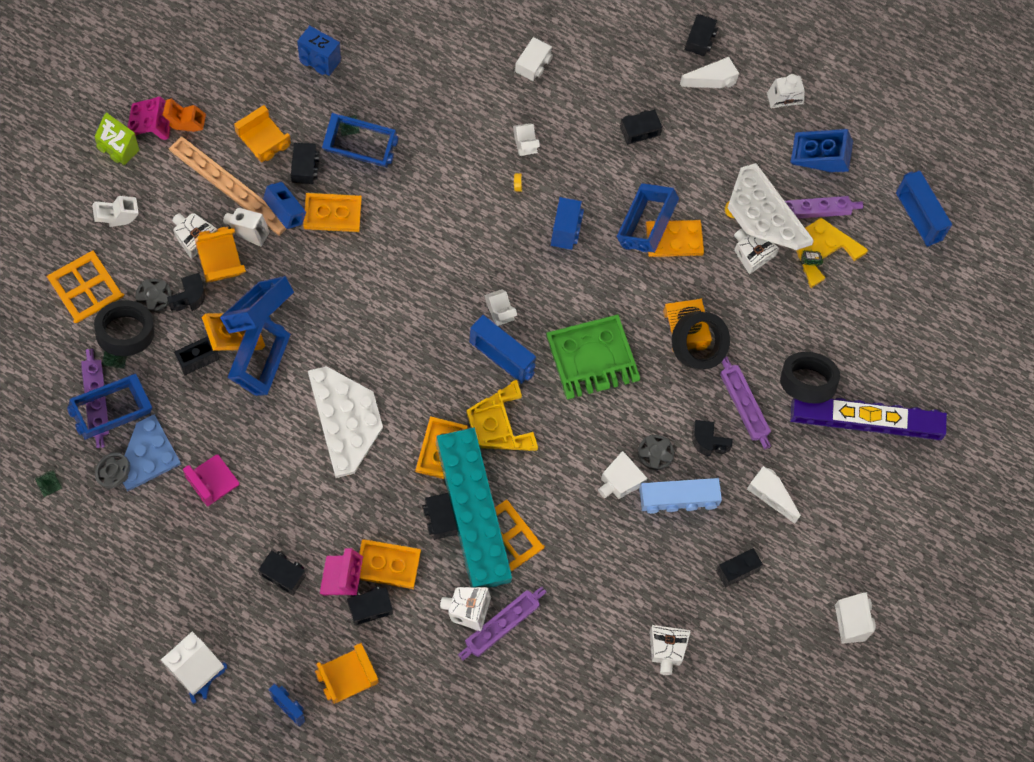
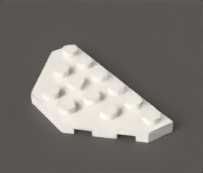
M755 163L742 167L727 208L745 233L795 250L811 246L814 241L759 166Z
M327 366L309 370L308 375L335 478L355 474L383 429L374 393Z

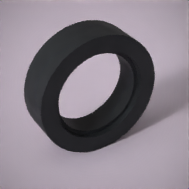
M121 300L112 302L104 306L97 313L94 320L98 345L112 355L131 356L145 350L154 338L152 314L144 305L135 301ZM121 317L135 318L143 325L142 331L130 339H115L108 335L105 330L111 321Z
M698 311L684 315L675 325L671 340L672 349L676 358L685 366L696 369H710L720 364L726 357L730 346V333L726 323L716 314ZM705 322L714 332L715 344L709 355L697 359L688 350L687 335L695 324Z
M798 352L790 355L785 360L780 383L787 394L799 401L823 403L835 395L840 381V371L837 365L826 356L814 352ZM800 369L813 370L823 375L827 383L819 386L808 385L799 381L793 375V372Z

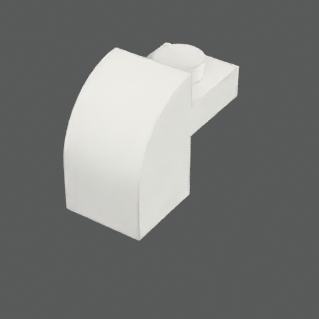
M528 123L513 126L518 154L522 156L538 153L537 147H540L539 140L535 137L534 124Z
M118 196L113 203L95 201L92 205L95 222L109 223L110 227L129 224L139 214L135 197Z
M501 289L484 295L488 309L497 326L515 320L514 317L517 316V312L510 305L506 291Z

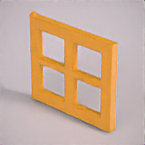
M93 250L46 276L72 315L74 323L84 320L100 311L104 306L124 296V293L120 292ZM91 261L99 275L85 282L77 268ZM73 272L81 285L66 293L57 279ZM105 281L112 295L98 302L90 288ZM86 292L94 305L79 313L70 299Z
M506 499L495 507V511L498 516L506 510L516 523V526L505 534L501 533L504 545L515 558L509 563L510 571L512 572L543 550L545 545L540 543ZM520 532H523L533 547L519 556L508 541Z

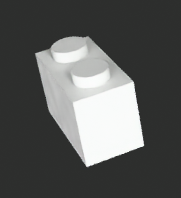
M533 37L517 60L515 72L532 81L536 77H540L544 70L543 66L545 63L549 64L552 59V46Z

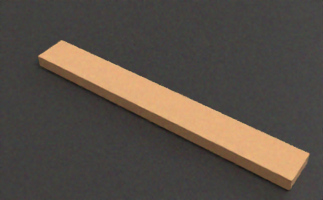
M181 136L169 148V151L241 207L262 214L268 228L280 236L286 230L261 197Z

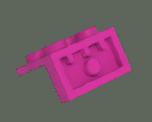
M156 97L133 103L127 128L133 131L135 135L153 132L161 139H169L170 121L163 117L165 100L162 97Z
M218 454L194 470L190 465L182 469L185 478L207 507L239 486L238 480Z
M352 548L345 549L344 556H327L320 594L357 595L363 556Z

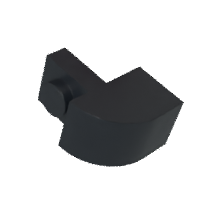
M196 273L181 278L184 292L167 297L171 311H181L188 305H190L191 311H194L204 302L205 290L200 274Z
M695 420L693 424L692 442L699 453L710 457L712 450L719 454L730 452L733 439L715 437L714 422Z

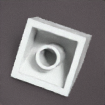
M193 632L161 659L171 674L192 695L198 692L224 668L217 657Z

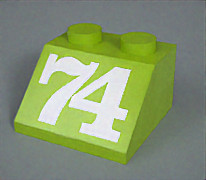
M106 112L94 136L97 144L96 147L102 153L107 152L110 154L114 162L126 165L139 151L135 133Z

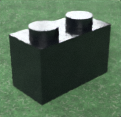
M697 13L686 42L685 50L705 57L706 51L710 52L713 45L711 38H715L718 31L716 27L717 20Z
M655 109L645 110L636 115H627L621 119L620 129L627 145L661 136L663 128Z
M294 142L290 174L291 183L314 184V178H318V167H315V165L320 160V151H317L316 144Z
M208 336L174 351L184 376L220 360L218 351H213Z
M444 493L426 497L425 505H422L424 517L428 516L430 523H427L429 535L433 534L434 540L457 535L458 529L449 494Z
M754 548L719 564L716 572L726 588L759 572L763 563Z
M271 550L258 569L259 575L289 594L294 595L306 577L305 568L298 562L292 563L287 560L288 557L279 551L275 553Z
M374 587L368 593L362 594L358 592L357 595H351L347 599L354 626L393 614V608L386 587Z

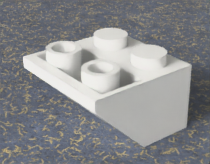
M867 592L837 601L835 610L842 644L866 641L876 628L875 620L871 618L872 603L870 598L868 599Z

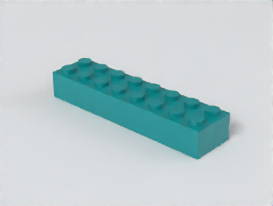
M475 427L437 435L436 446L458 529L457 533L470 586L491 588L511 583L512 575Z

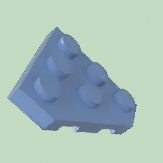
M155 415L136 423L124 455L130 462L128 479L123 482L127 492L181 465Z

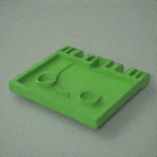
M619 315L546 333L567 400L575 398L572 384L577 397L582 396V390L579 385L581 381H585L588 394L593 393L590 379H593L596 392L610 389L607 375L610 376L613 387H618L616 372L621 371L622 381L625 385L629 384L628 373L632 383L640 381L639 372Z

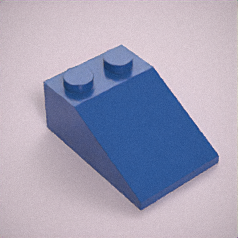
M849 130L796 132L791 164L827 172L849 171L853 146Z

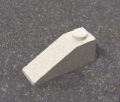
M727 57L682 75L680 85L681 87L701 88L732 87L737 82L739 72L731 59Z
M763 466L747 490L790 521L796 523L800 513L783 483L772 469Z

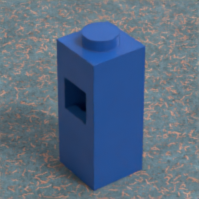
M279 182L268 185L263 200L284 227L290 229L302 225L306 211L284 183Z

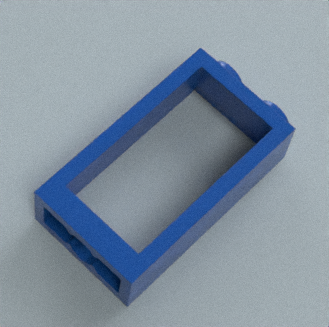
M332 113L322 149L387 168L388 164H392L394 157L392 150L393 146H397L399 136H397V132L394 129ZM340 123L390 136L383 161L333 147Z
M921 171L905 174L896 191V195L927 247L943 241L952 226L951 221Z
M641 183L616 236L624 249L655 253L679 200L674 188ZM647 202L664 203L649 238L632 237Z
M286 276L260 281L231 306L220 319L228 333L257 328L294 291Z
M482 315L470 328L469 342L522 384L525 380L529 381L535 374L536 356L486 316Z
M270 317L266 318L257 328L246 330L227 378L253 395H268L291 334L282 325L271 321ZM264 328L276 336L260 379L257 380L246 373V369L261 331Z
M133 374L71 398L67 410L70 417L75 418L77 423L75 427L78 434H82L86 440L150 414L152 406L137 375ZM129 387L139 410L88 430L78 406Z

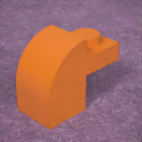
M167 99L165 101L163 117L170 121L169 127L175 130L196 132L203 130L206 113L195 105L183 108L173 99Z

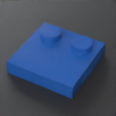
M273 684L268 689L271 698L300 727L305 722L302 712L304 710L303 707L296 700L292 702L288 698L290 694L283 686L278 687L276 684Z

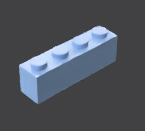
M719 478L641 483L639 488L642 511H647L650 514L657 513L659 510L676 512L681 508H686L687 511L697 510L698 507L712 510L717 508L722 501Z

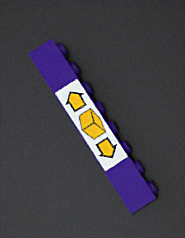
M793 398L791 401L790 422L942 440L946 435L947 413L939 410L926 411L918 407L903 408L901 405L869 404L861 400L852 402L846 401L844 398L830 399L823 403H806Z

